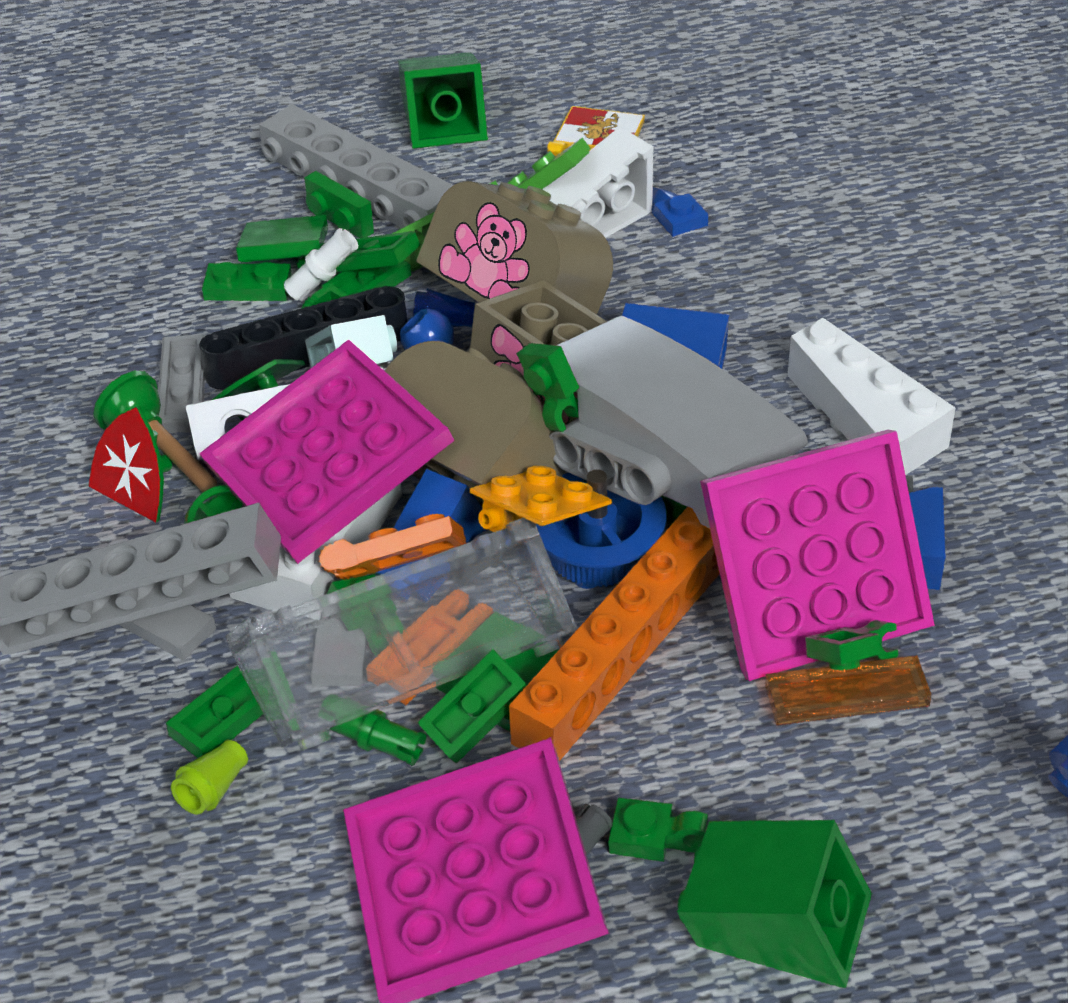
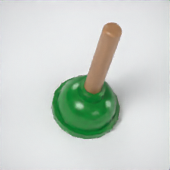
M134 370L121 375L102 391L95 403L93 412L95 422L100 428L105 430L119 415L140 406L152 430L158 433V448L202 493L217 486V480L162 426V418L159 416L161 401L157 391L156 380L145 371Z

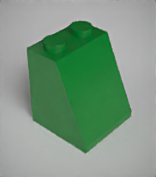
M471 52L398 60L401 94L412 148L488 140L481 63Z
M835 820L709 821L702 843L695 850L694 865L686 888L679 895L677 913L698 947L840 988H846L872 892Z

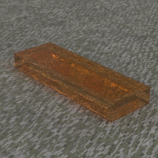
M917 655L860 662L859 667L849 670H834L827 666L766 674L765 688L776 726L930 706L932 696Z

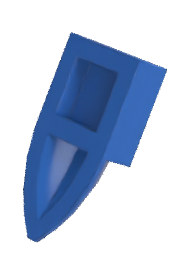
M653 187L652 213L672 237L708 226L709 214L690 193L677 195L671 191Z

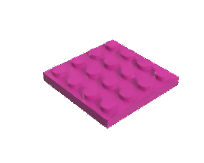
M347 340L203 450L200 456L244 506L260 503L281 535L280 545L298 564L455 440L448 427L352 341Z
M887 429L700 481L739 665L746 680H755L818 661L807 658L805 637L843 627L858 629L866 626L873 620L896 624L897 630L887 632L883 636L882 641L935 626L897 431Z
M551 738L343 809L376 990L381 1003H408L609 934L557 751Z

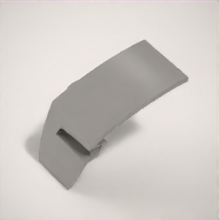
M618 316L556 345L562 347L579 385V389L576 391L578 394L579 418L566 424L564 432L554 431L550 434L549 437L553 440L556 453L553 457L554 462L563 470L587 480V474L595 469L603 470L607 474V490L638 504H650L663 495L692 508L700 523L710 528L700 484L701 480L792 456L808 444L806 434L799 426L741 381L684 345L624 316Z

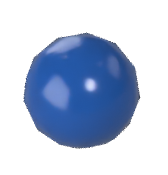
M429 308L417 312L401 328L400 343L404 350L427 341H442L453 345L454 328L448 317L435 309Z

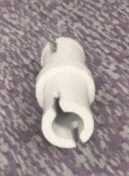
M339 228L319 250L313 249L305 257L306 263L284 282L287 293L297 301L300 299L303 302L322 281L332 279L336 275V268L351 253L358 249V242L349 231Z

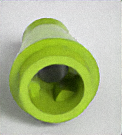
M226 740L216 749L180 767L176 771L175 780L171 783V791L177 803L189 813L196 815L202 814L205 810H214L239 771L248 763L246 751L239 743L233 740Z

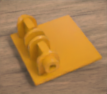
M531 466L527 468L526 472L513 476H497L492 478L489 483L470 488L471 494L483 499V508L478 516L479 523L484 529H489L492 532H499L513 525H521L530 521L540 526H545L612 504V499L594 492L591 485L583 482L569 481L556 475L554 469L546 466Z

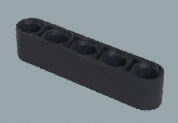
M393 286L378 287L208 334L199 343L206 382L214 389L225 390L238 380L274 359L303 360L305 365L297 370L310 367L305 340L334 324L384 315L386 325L393 327L398 342L400 341L401 328L407 322L404 292Z

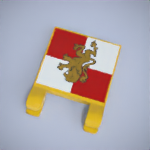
M571 106L554 141H549L547 151H551L554 156H557L580 138H583L588 146L593 149L620 126L638 137L645 121V115Z

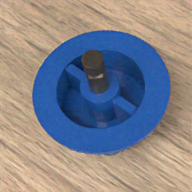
M595 469L587 474V480L568 472L562 478L591 485L594 492L612 499V504L545 526H540L530 521L531 533L538 545L547 553L549 563H552L555 571H558V574H562V577H566L567 580H571L577 586L591 589L597 586L602 587L604 585L607 587L608 585L613 586L614 583L619 584L663 535L667 518L663 499L659 497L650 504H638L607 490V474L603 470Z

